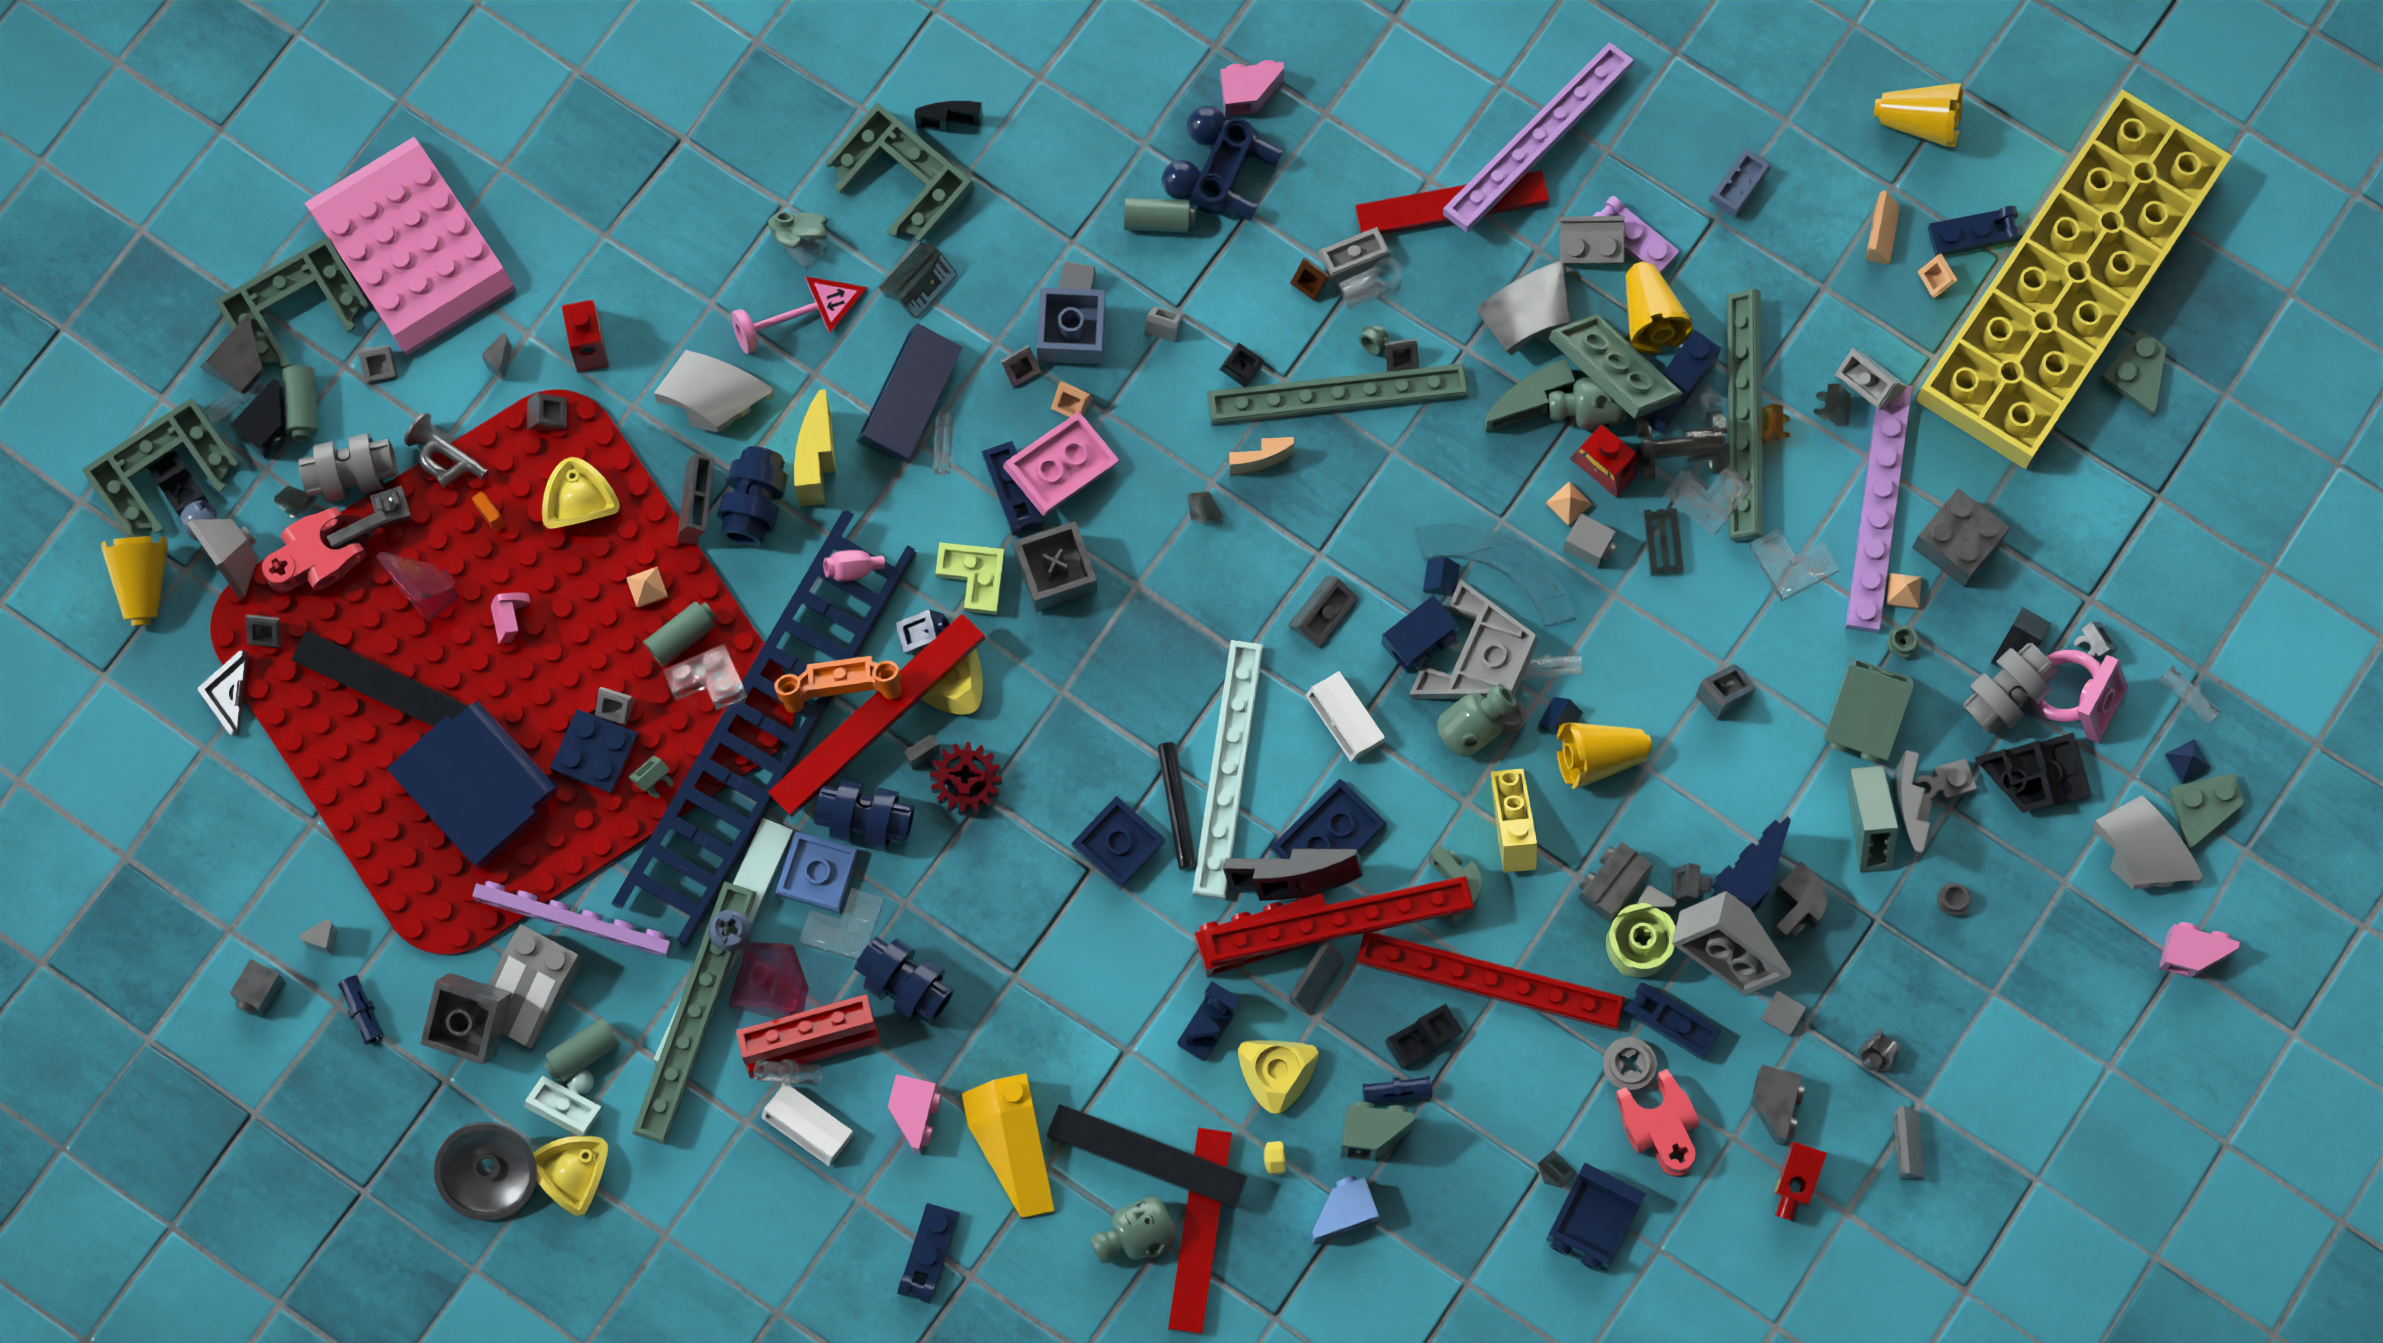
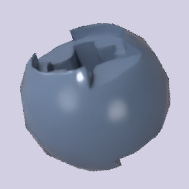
M203 500L193 501L182 511L180 523L185 525L184 531L190 537L199 541L187 523L192 519H218L216 517L218 512Z
M733 909L724 910L716 914L709 926V937L712 943L724 951L741 949L749 941L751 935V924L748 918L743 913ZM735 924L738 933L736 935L729 934L728 937H725L722 928Z

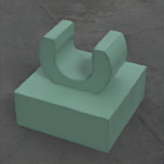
M654 755L629 776L636 787L644 792L647 790L655 798L660 797L659 793L655 790L657 781L663 780L669 787L673 785L672 779L666 775L670 769L661 759Z

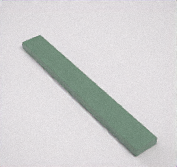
M1755 288L1727 295L1730 540L1735 542L1764 536L1761 291Z
M1464 363L1214 390L1207 391L1211 425L1465 398L1468 397Z
M724 881L632 1131L633 1135L666 1145L736 952L721 950L712 943L709 937L711 920L719 912L729 909L739 911L748 918L756 897V891ZM735 924L722 928L725 937H728L729 934L736 935L738 933Z

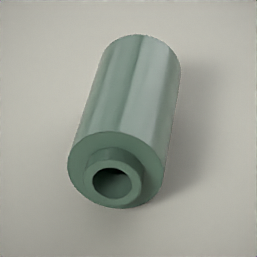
M1125 198L1124 230L1188 232L1189 226H1195L1196 207H1189L1190 200Z
M305 365L289 366L282 370L285 434L292 436V439L295 441H307L318 433L315 369Z
M694 601L643 641L654 659L664 668L714 629L715 624L713 620L717 617L705 602L699 605Z
M601 1017L546 1053L548 1061L543 1065L554 1081L560 1077L564 1083L578 1072L619 1047L620 1043Z

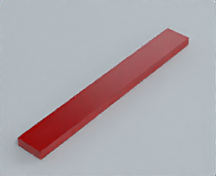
M962 613L900 670L902 693L899 697L887 699L881 692L877 691L768 791L769 795L792 818L820 792L822 786H827L976 649L986 639L985 635Z
M1467 876L1204 930V937L1210 965L1473 911L1474 906Z
M1375 932L1363 934L1356 961L1358 965L1614 1031L1618 1029L1625 1000L1624 996Z

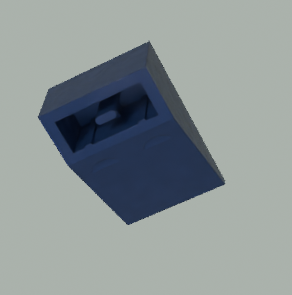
M1788 816L1781 823L1774 820L1763 831V836L1758 841L1759 844L1757 846L1753 842L1749 844L1738 856L1739 860L1735 863V867L1732 868L1728 865L1715 878L1716 882L1712 885L1714 892L1711 897L1727 891L1749 907L1753 913L1763 904L1771 888L1791 822Z

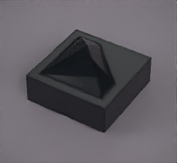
M1238 342L1219 370L1243 387H1247L1265 360Z

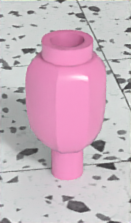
M844 550L833 553L831 557L824 558L823 568L826 577H832L840 582L853 581L865 578L872 570L884 569L885 560L883 556L871 557L868 553L861 550Z

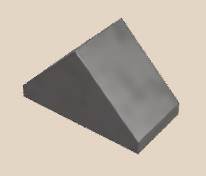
M1733 664L1705 678L1700 683L1696 696L1714 718L1718 720L1750 695L1756 687L1738 666Z

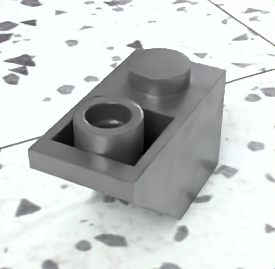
M1762 1064L1757 1073L1751 1105L1774 1142L1778 1145H1783L1787 1137L1793 1138L1798 1118L1792 1117L1795 1104L1801 1105L1805 1086L1800 1085L1801 1074Z

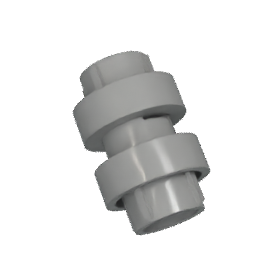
M365 433L349 437V447L344 449H338L335 441L314 445V456L302 458L298 461L302 484L307 496L324 494L327 502H333L348 498L349 487L359 486L362 494L383 490V479L395 477L399 474L395 452L390 439L373 441L371 434Z
M2027 643L2018 653L2012 648L2007 650L1996 661L2002 669L1991 679L1983 673L1969 686L1974 694L1964 702L1963 707L1989 734H1994L2004 724L2011 730L2025 717L2020 707L2029 698L2038 705L2052 692L2048 683L2057 675L2058 669L2033 643Z

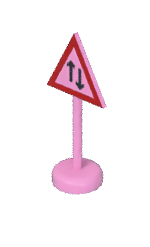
M805 276L815 303L754 324L746 311L742 309L732 311L731 321L736 338L744 353H752L758 348L756 331L819 310L830 334L865 292L867 287Z

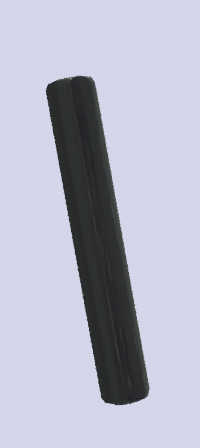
M1174 742L1159 744L1158 752L1178 867L1180 870H1190L1196 868V858L1176 744Z

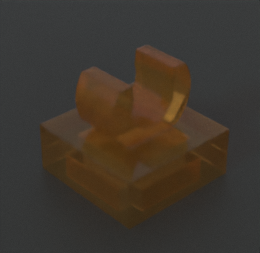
M1772 403L1762 408V445L1774 440L1781 441L1790 437V433L1783 431V424L1790 421V417L1783 414V406Z

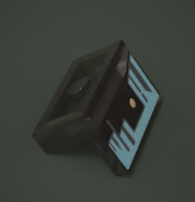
M921 242L881 284L879 289L886 297L899 301L911 317L918 318L957 276V272L936 247Z

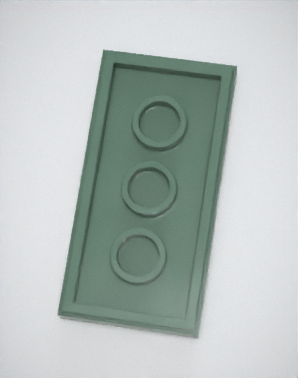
M1595 314L1551 331L1549 340L1634 419L1679 402L1683 393L1599 315Z

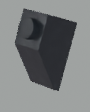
M275 378L265 386L230 425L235 435L264 459L270 453L277 452L282 447L284 438L287 436L285 434L283 389Z

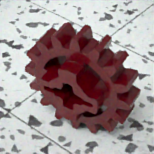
M967 742L965 749L960 750L956 743L953 744V752L951 754L943 749L941 751L943 761H933V766L938 771L930 772V780L937 782L931 785L932 793H940L937 797L938 803L943 804L948 801L949 812H952L956 806L960 807L961 815H965L967 808L972 807L975 814L979 813L978 805L981 803L989 808L991 804L988 797H998L999 795L998 790L994 786L1002 785V777L995 775L1001 771L1000 765H991L995 759L994 754L989 753L984 756V747L980 745L974 751L971 748L970 742ZM960 760L953 768H948L951 764ZM974 760L982 764L987 772L979 770L974 765ZM965 773L970 774L971 777L968 779L967 784L961 782ZM945 785L953 787L958 792V797L952 795ZM983 789L980 794L971 798L976 791Z

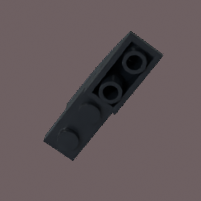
M1292 849L1290 859L1225 858L1223 866L1230 890L1256 891L1259 901L1310 896L1348 884L1363 876V868L1357 849Z

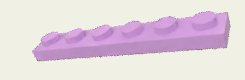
M486 881L485 886L477 883L475 885L472 897L477 902L668 958L671 943L665 940L666 934L651 929H647L646 934L633 930L634 925L615 919L614 924L601 921L602 915L595 912L583 910L582 914H577L569 911L570 906L554 900H550L549 905L537 902L538 896L524 891H518L517 895L504 892L505 886L491 881Z

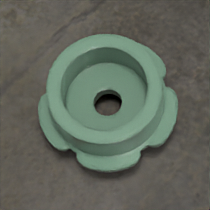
M1366 325L1363 327V333L1359 336V342L1365 351L1372 355H1377L1380 351L1383 352L1385 350L1384 343L1389 342L1388 334L1381 326L1375 325L1372 327L1371 325Z
M1908 626L1895 627L1888 634L1887 647L1890 652L1897 653L1899 657L1905 658L1911 656L1913 651H1917L1919 639L1912 628ZM1904 639L1906 644H1901L1900 640Z

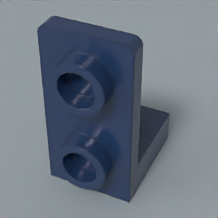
M1211 981L1205 990L1204 1001L1197 1012L1201 1010L1219 1026L1221 1038L1240 1008L1241 998ZM1196 1012L1177 1041V1045L1204 1062L1219 1039L1186 1044V1031L1196 1016Z

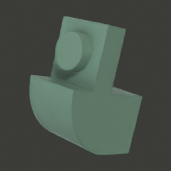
M1439 845L1430 853L1429 862L1445 880L1467 876L1473 906L1475 907L1481 890V875L1478 867L1472 860L1462 869L1460 867L1462 865L1460 858L1451 849L1446 851ZM1471 911L1444 917L1454 927Z

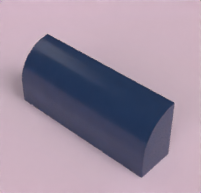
M919 323L913 326L907 334L856 442L884 456L897 460H909L963 347Z

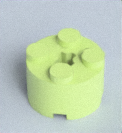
M1637 903L1625 907L1615 917L1607 934L1606 950L1610 961L1625 976L1642 978L1658 973L1667 965L1675 948L1672 944L1676 929L1674 922L1664 911L1662 912L1647 903ZM1637 935H1640L1642 940H1648L1645 946H1641L1640 942H1635Z

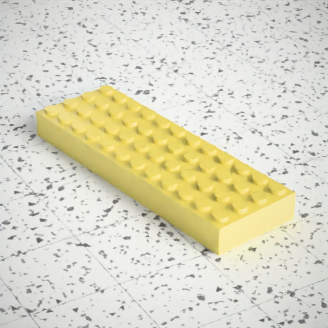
M2122 89L1921 387L1915 401L2017 465L2027 469L2224 171L2232 155Z

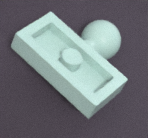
M587 1069L578 1072L568 1079V1088L542 1075L525 1100L524 1106L528 1110L577 1136H585L601 1112V1106L580 1096L588 1093L594 1084L593 1076Z

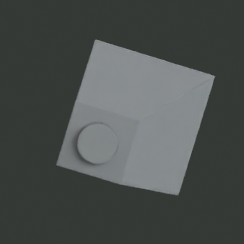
M192 519L187 523L239 600L244 598L258 559L257 554L251 547L256 541L245 526L239 529L233 519Z

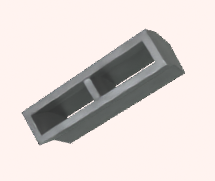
M695 453L687 460L677 542L697 545L698 538L706 532L714 458ZM697 475H701L699 492L695 491ZM693 507L697 508L695 524L691 523Z

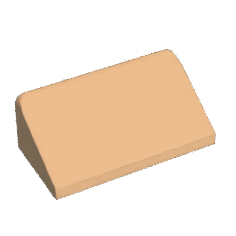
M1882 190L1877 198L1866 253L1867 261L1881 264H1889L1891 261L1900 206L1887 191Z

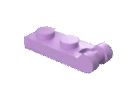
M1611 196L1604 203L1605 208L1601 212H1596L1593 216H1625V252L1638 263L1646 262L1655 265L1660 274H1662L1679 255V250L1625 208L1618 198Z

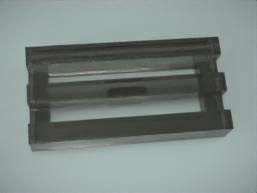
M1670 508L1667 511L1657 509L1654 512L1644 510L1643 516L1650 576L1683 573L1684 567L1677 508ZM1657 519L1663 567H1657L1652 520ZM1665 519H1670L1675 566H1670Z

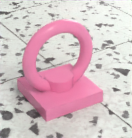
M2061 650L2047 655L2046 657L2054 666L2063 663L2082 665L2091 673L2093 679L2088 680L2080 696L2079 706L2059 709L2049 705L2044 699L2037 705L2029 698L2032 706L2039 714L2053 721L2073 722L2081 720L2087 739L2100 743L2128 689L2119 659L2106 655L2103 663L2100 665L2091 655L2078 650Z

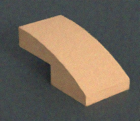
M1294 437L1262 438L1261 451L1229 452L1230 475L1255 472L1285 460L1294 452Z

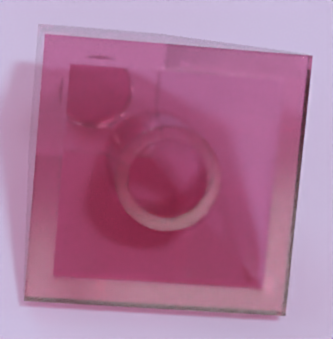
M384 552L376 555L387 577L427 622H430L459 598L454 589L457 583L445 569L439 572L433 564Z
M747 942L728 1005L774 1019L803 1012L809 987L795 947L787 943Z

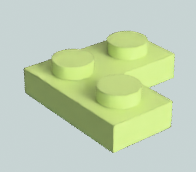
M939 542L936 577L967 580L965 612L997 615L1005 555L1004 549Z

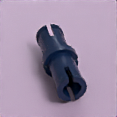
M354 975L340 981L338 987L348 1004L349 1010L347 1013L350 1019L355 1020L364 1044L369 1045L381 1040L385 1034L373 1012L375 1006L372 1001H368L359 977Z
M1430 1076L1400 1080L1399 1077L1392 1078L1390 1082L1363 1084L1364 1102L1373 1104L1395 1102L1398 1105L1403 1104V1100L1432 1098Z

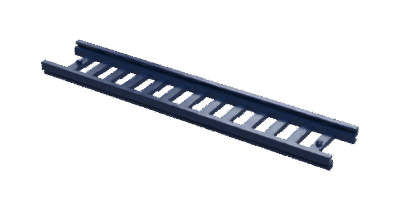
M848 510L846 512L842 511L612 901L611 905L622 909L635 886L690 916L677 938L681 942L680 944L688 947L719 894L724 881L726 882L772 803L773 798L769 795L768 791L790 772L834 695L818 697L814 706L804 702L803 709L796 712L806 718L798 733L773 721L744 704L751 689L754 688L784 705L778 699L774 688L775 683L760 675L768 660L797 676H800L807 670L806 664L777 648L785 632L835 661L856 658L917 554L914 548L907 545L895 567L885 562L884 569L872 570L887 579L879 594L854 580L840 582L832 577H826L823 568L824 558L830 557L834 549L837 551L861 550L868 553L871 557L875 556L842 537L854 516ZM817 577L869 605L871 608L863 622L809 592ZM801 604L855 634L848 648L840 647L793 620ZM735 716L790 746L782 761H778L729 733L727 730ZM718 745H723L772 773L773 776L765 790L712 761L711 757ZM704 772L757 802L749 817H744L695 789L694 786L701 774ZM686 800L740 831L731 847L677 816ZM668 830L675 831L724 859L715 875L660 845ZM652 857L706 887L707 889L699 903L691 901L644 874Z

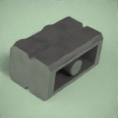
M1623 842L1616 849L1610 846L1599 860L1603 864L1596 875L1590 871L1579 885V888L1583 890L1579 897L1580 901L1609 923L1614 920L1653 869V865L1649 861L1638 855L1636 851Z

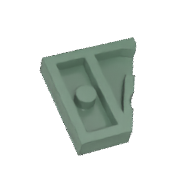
M2140 328L2104 373L2101 381L2152 416L2157 408L2167 347Z
M2235 773L2173 786L2168 790L2183 842L2189 850L2244 804Z

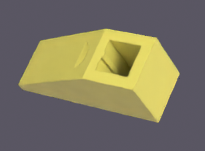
M1524 769L1491 771L1498 844L1503 872L1536 870L1537 841Z

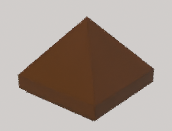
M1304 258L1290 284L1313 301H1317L1330 275Z

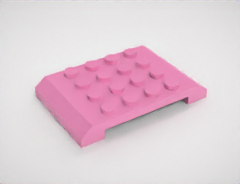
M414 137L305 202L306 208L322 232L329 238L406 357L516 290L505 269Z

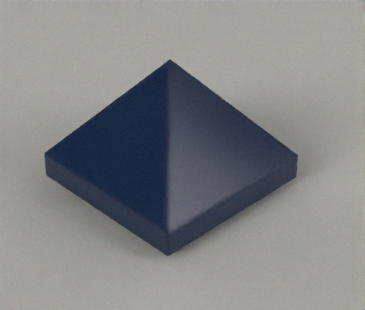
M2195 740L2165 754L2181 783L2211 768Z

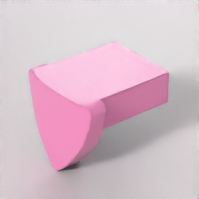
M520 592L497 594L494 597L491 611L499 644L513 641L518 632L514 610L531 604L529 594Z

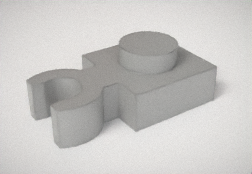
M1966 758L1935 767L1933 769L1934 778L1922 775L1913 782L1914 786L1926 785L1929 788V793L1923 794L1922 797L1932 800L1938 793H1941L1943 801H1947L1977 790Z

